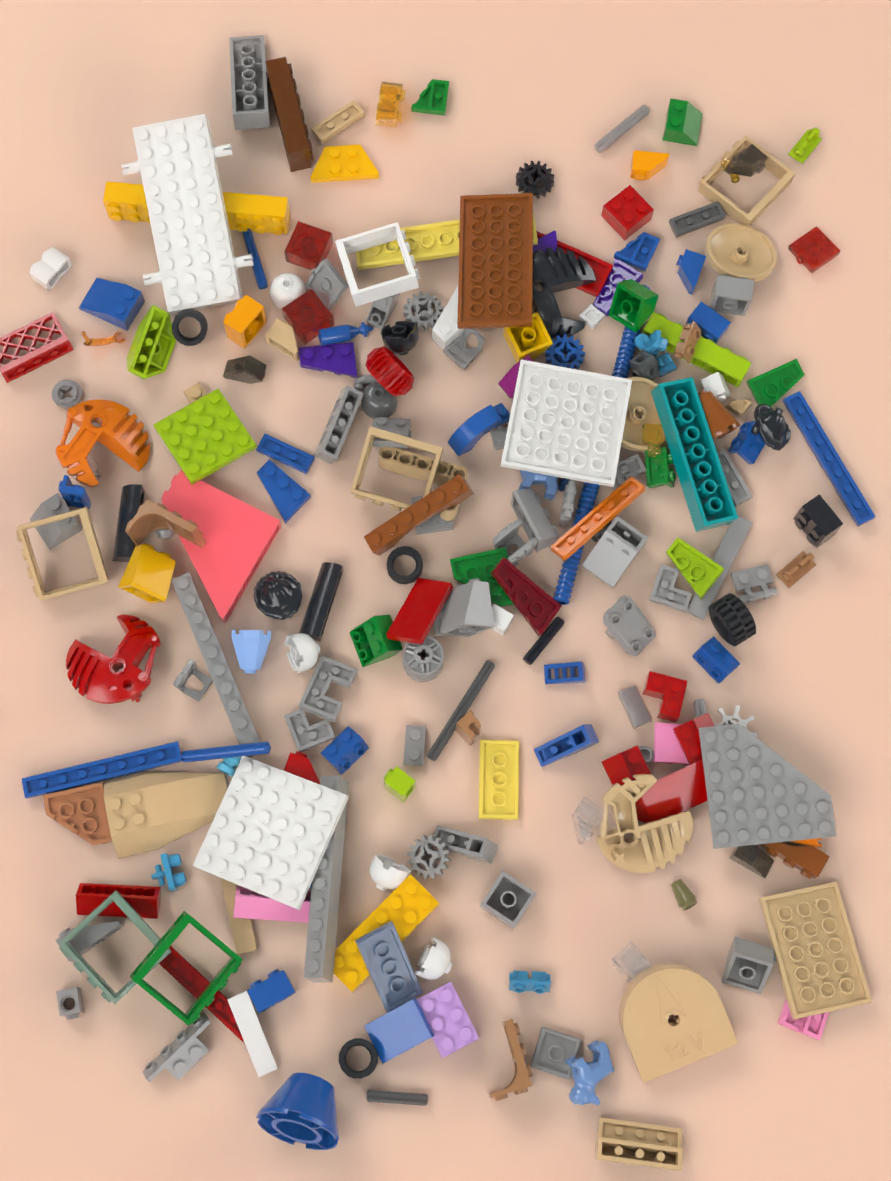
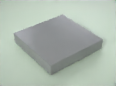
M542 1026L530 1067L570 1080L572 1069L565 1063V1060L571 1056L577 1058L582 1039Z

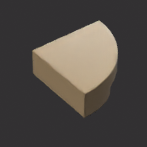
M748 399L732 400L727 404L726 408L742 417L751 406L752 401Z

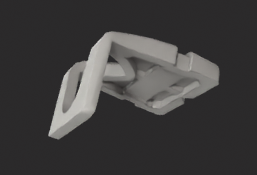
M474 328L464 329V334L453 341L451 345L446 346L443 349V353L465 370L470 362L472 363L482 351L485 338ZM473 333L478 339V347L466 348V339Z
M190 659L173 685L196 701H200L213 680L198 671L195 661ZM192 675H195L203 682L204 687L201 691L197 692L186 687V683Z

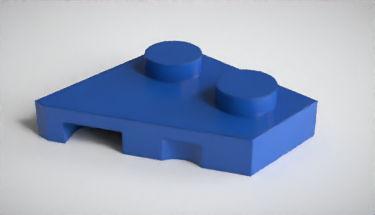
M643 232L636 240L626 244V247L621 251L615 252L614 259L617 258L645 272L660 239Z

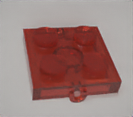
M817 226L788 247V250L796 257L797 262L803 264L811 273L818 270L840 253L839 248Z

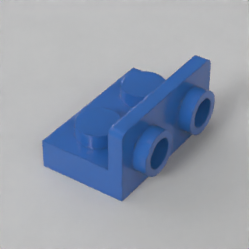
M64 475L63 481L59 483L58 490L66 505L90 509L91 501L85 488L73 485L69 476Z

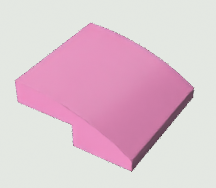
M655 723L653 762L689 765L673 731V728L682 724Z
M786 999L778 1024L820 1040L829 1012L792 1020Z

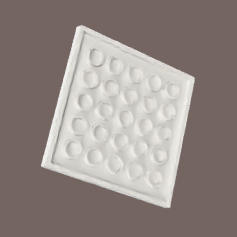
M521 360L501 467L614 487L632 380Z
M242 756L193 866L300 910L349 796L249 757Z

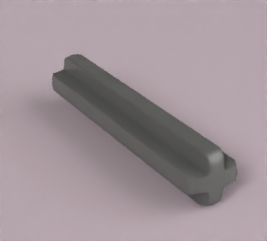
M367 1091L366 1099L368 1102L421 1106L428 1104L427 1094Z

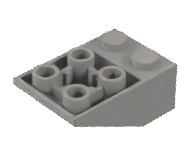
M617 516L586 558L582 567L613 588L645 546L648 537Z

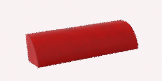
M79 884L76 892L77 915H89L117 890L142 918L158 919L161 887ZM114 901L98 915L128 917Z

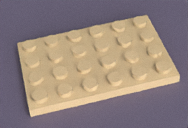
M837 881L759 898L792 1020L872 1002Z

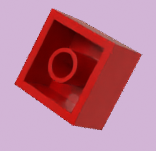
M629 185L603 205L601 216L626 240L651 221L654 209Z

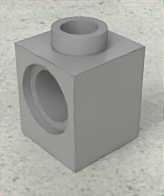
M74 987L56 991L60 1016H66V1020L79 1018V1014L84 1013L81 988ZM73 998L75 1006L73 1009L68 1010L66 1002L68 999Z

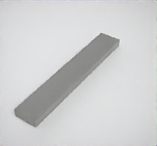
M738 515V519L731 523L713 558L714 562L724 568V572L702 600L695 593L687 608V613L704 620L708 607L712 604L753 522Z

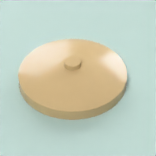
M736 223L721 225L710 233L705 244V255L709 264L721 275H729L734 278L745 277L749 280H754L755 283L767 278L772 273L777 262L776 249L770 239L759 230L747 225Z
M642 377L626 378L631 379L632 384L621 446L633 451L651 450L666 440L651 391L658 384Z

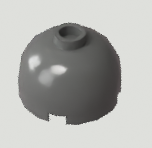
M373 382L363 390L364 395L361 400V406L368 417L372 419L374 417L388 418L396 411L398 405L397 397L390 394L379 382Z

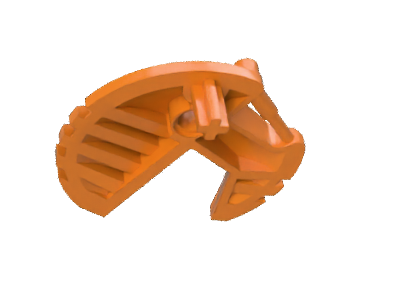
M102 399L84 401L69 408L66 414L67 421L63 430L64 433L60 445L55 450L61 466L69 469L67 473L70 476H77L76 481L92 488L99 485L86 458L95 444L100 442L139 472L148 461L150 443L146 447V440L149 436L147 430L143 434L144 424L142 421L139 424L136 422L138 419L137 415L134 413L130 416L128 414L130 409ZM74 423L80 429L71 442L65 445L68 433H70ZM92 423H98L100 427H95Z

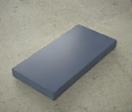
M392 921L355 940L387 1013L423 993Z

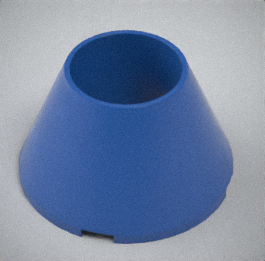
M293 1073L260 1109L256 1117L259 1119L258 1125L268 1134L294 1145L295 1141L306 1144V1149H333L337 1146L339 1140L334 1087L328 1081L312 1074Z

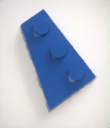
M270 459L257 471L260 481L286 524L311 498V495Z

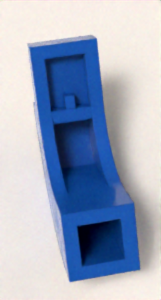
M502 403L495 406L489 405L465 421L450 437L448 444L457 456L463 455L471 451L486 433L509 422L510 413Z

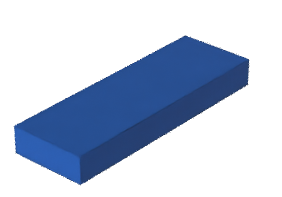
M264 434L256 448L257 452L306 475L315 460L314 456L267 434Z

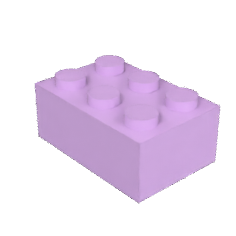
M451 982L417 999L433 1031L434 1037L432 1039L442 1058L479 1039Z

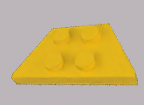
M360 144L324 147L310 179L311 183L379 179V172Z

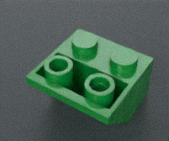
M390 615L373 616L349 632L362 667L391 658L403 650L400 641L388 639L386 636L393 623Z

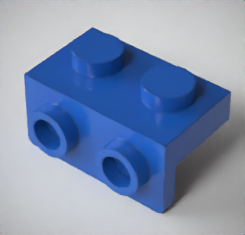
M755 421L745 422L741 425L738 435L733 439L728 450L731 454L737 453L748 464L755 463L766 444L760 433L757 435L751 433Z
M714 636L692 656L718 684L740 665L735 657Z
M348 726L320 754L342 775L364 755L369 746L360 735Z

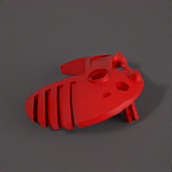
M122 614L117 616V620L126 635L118 645L112 658L75 639L67 654L66 669H69L67 673L69 681L73 680L72 686L75 690L79 688L78 693L84 697L86 694L88 700L102 704L120 703L129 699L132 702L134 700L136 702L140 701L139 698L142 697L141 692L151 684L150 674L156 648L161 645L157 633L146 621L132 615ZM151 648L149 659L143 672L138 666Z

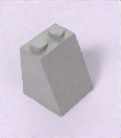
M471 579L467 584L457 585L447 598L439 630L440 634L470 637L493 628L494 620L489 583L480 581V579Z

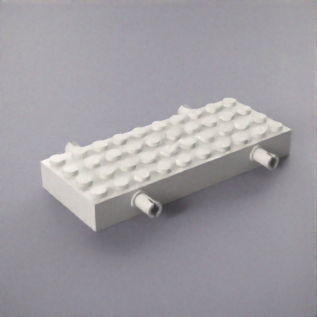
M205 114L133 127L138 160L137 162L121 164V167L124 169L122 170L124 176L135 173L141 174L160 269L159 272L143 274L145 286L157 283L163 285L167 311L170 314H176L185 309L198 310L235 303L240 298L242 299L237 270L241 267L254 266V262L252 261V254L239 257L234 255L216 161L219 157L233 155L231 144L214 147L209 119Z

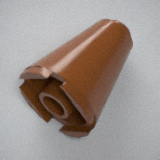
M706 390L698 393L713 439H720L741 426L711 391L706 392Z

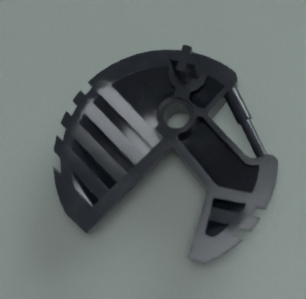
M552 247L546 248V252H543L542 249L533 252L532 305L535 313L538 312L550 338L554 339L557 335L560 338H563L564 334L568 333V337L575 335L585 328L586 322L563 317L553 293L595 283L596 279L593 269L581 256L578 255V259H576L574 252L566 250V254L562 248H556V251H553ZM534 284H540L542 286V291H537L534 287Z

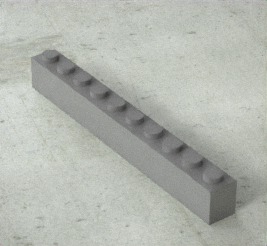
M188 572L171 579L239 745L259 743V737L190 573Z
M341 776L321 777L322 786L348 796L349 782ZM347 802L312 881L304 978L313 983L333 982Z

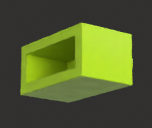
M397 766L394 770L390 769L384 776L385 789L403 803L416 788V781Z

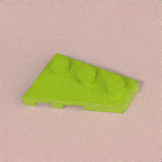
M678 537L666 551L669 558L701 600L724 572L722 566Z

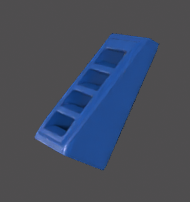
M582 661L544 665L546 685L586 682L585 666ZM567 668H570L571 678H567ZM575 668H578L579 677H575ZM551 669H554L555 679H551ZM559 669H562L563 678L559 679Z

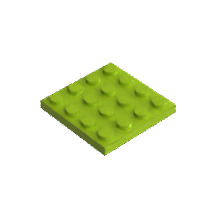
M219 389L210 392L153 424L156 432L191 485L257 448L256 443Z

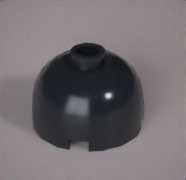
M398 321L395 322V326L390 327V324L386 325L381 331L385 347L399 355L408 354L416 346L419 339L417 325L415 326L414 322Z

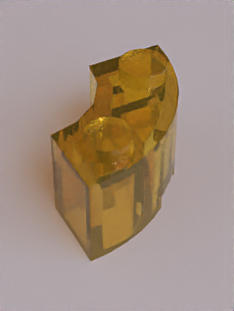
M382 81L375 125L397 127L398 122H401L402 112L400 111L401 101L405 100L406 90H403V84Z

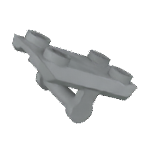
M621 596L604 613L603 622L608 628L605 631L611 639L617 640L627 654L637 656L656 637L653 626L630 596Z

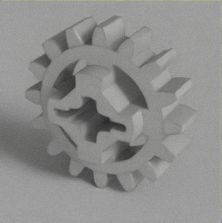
M420 291L419 296L413 294V299L407 298L408 304H404L406 321L414 322V325H417L418 331H420L421 327H424L425 331H427L429 326L433 329L434 323L436 324L443 312V306H440L441 300H436L435 294L430 297L429 292L423 295L422 291Z
M423 835L422 841L415 839L416 846H409L413 851L407 853L408 856H411V860L407 861V863L413 864L411 871L417 870L416 876L423 874L424 879H428L429 876L435 879L437 877L436 873L443 875L442 869L449 868L446 862L451 861L450 858H447V854L451 853V851L445 850L448 844H441L442 838L435 840L434 835H430L429 838ZM431 844L437 846L439 850L436 851L435 849H433V846ZM432 854V858L426 860V856ZM441 858L440 864L437 867V862ZM419 863L425 865L427 870L423 869Z

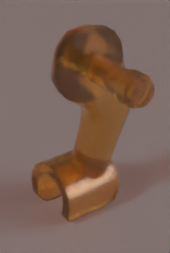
M85 331L81 332V335L86 340L83 344L86 346H102L114 342L122 344L125 342V338L120 341L117 340V336L121 332H116L110 337L89 339Z

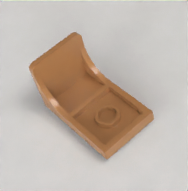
M146 499L144 504L140 505L137 514L127 523L125 530L136 545H141L151 532L158 529H168L201 548L206 544V540L202 536L203 533L198 529V525L192 520L185 521L179 513L175 511L171 513L167 511L163 504L159 502L155 504Z
M513 1019L502 1023L514 1061L515 1074L507 1087L489 1093V1097L495 1098V1101L508 1098L507 1093L514 1092L515 1095L528 1092L527 1087L532 1086L529 1077H532L533 1074L530 1064H525L523 1056L527 1055L524 1044L519 1043L517 1035H521L518 1023H513Z

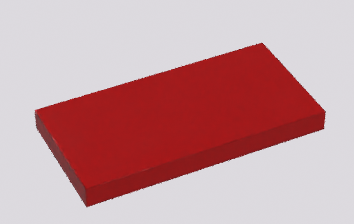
M418 578L386 634L387 638L422 645L453 589L452 583Z

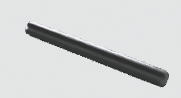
M487 660L428 752L427 757L430 760L436 761L456 730V723L465 716L495 668L493 662Z

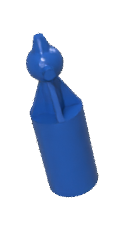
M362 322L359 328L347 324L318 329V338L321 346L346 342L358 334L368 337L367 334L373 330V327Z

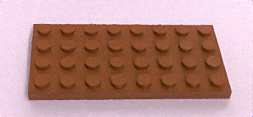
M533 193L460 196L458 329L532 327Z

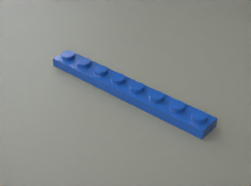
M799 391L784 398L782 402L857 527L873 520L876 517L801 392Z
M179 742L22 778L24 796L26 799L183 762Z

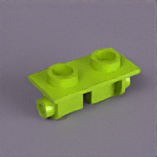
M816 127L811 130L808 129L788 155L803 164L821 142L822 138L819 137L820 130Z

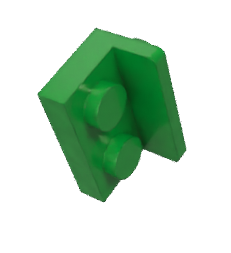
M667 447L645 451L647 487L649 488L668 485L670 488L674 487L676 473L673 470L674 462Z

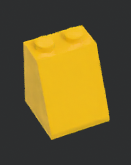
M150 544L137 545L118 588L151 604L165 602L176 561L171 559V555L168 553L155 551L154 547Z

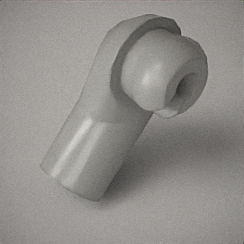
M365 374L356 379L353 385L354 389L362 392L365 385L378 381L372 375Z

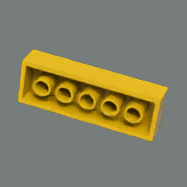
M410 874L335 950L334 974L353 993L370 976L355 940L392 921L401 942H403L439 906V902Z

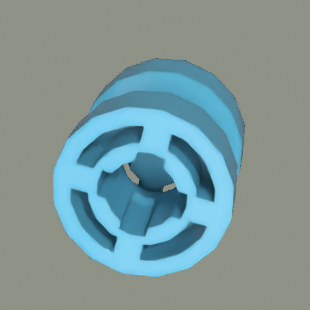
M224 758L223 762H219L216 768L233 777L236 771L235 768L239 765L241 758Z

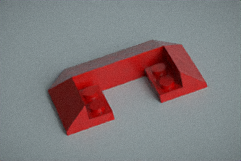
M709 713L673 728L689 765L658 779L635 802L637 820L645 823L684 812L707 801L698 728L715 726ZM638 745L602 761L612 786L616 783L621 786L625 783L622 779L627 777L632 781L636 780L633 775L651 774Z

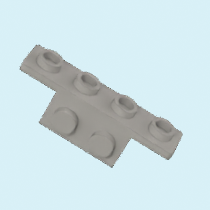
M205 1013L201 1014L200 1018L191 1023L185 1031L180 1032L176 1040L170 1046H166L154 1061L146 1065L143 1074L148 1082L152 1081L164 1068L179 1081L209 1051L197 1038L211 1023Z

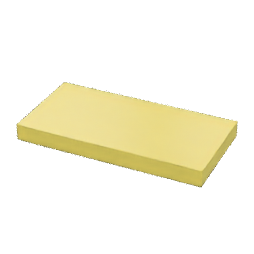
M480 740L478 819L518 820L519 741Z

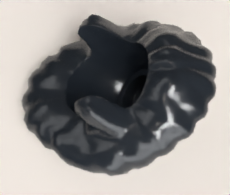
M759 404L754 411L755 424L751 429V433L754 435L760 433L768 447L779 451L788 444L791 430L782 415L783 410L778 407L774 410L768 405Z
M277 571L270 572L260 578L254 587L253 596L256 607L262 613L274 619L285 620L298 612L302 600V589L300 582L295 577L286 572Z

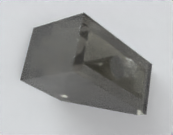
M751 144L731 159L725 171L752 177L754 174H760L764 170L768 157Z
M251 355L227 360L223 377L248 384L262 382L267 365Z
M756 845L737 846L729 858L763 878H766L774 863V860Z

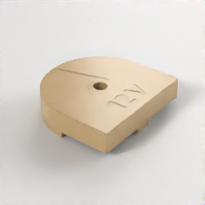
M673 963L650 967L638 974L630 982L622 996L619 1008L620 1027L643 1083L738 1044L719 994L706 978L690 967ZM674 1014V1019L669 1020L670 1015Z

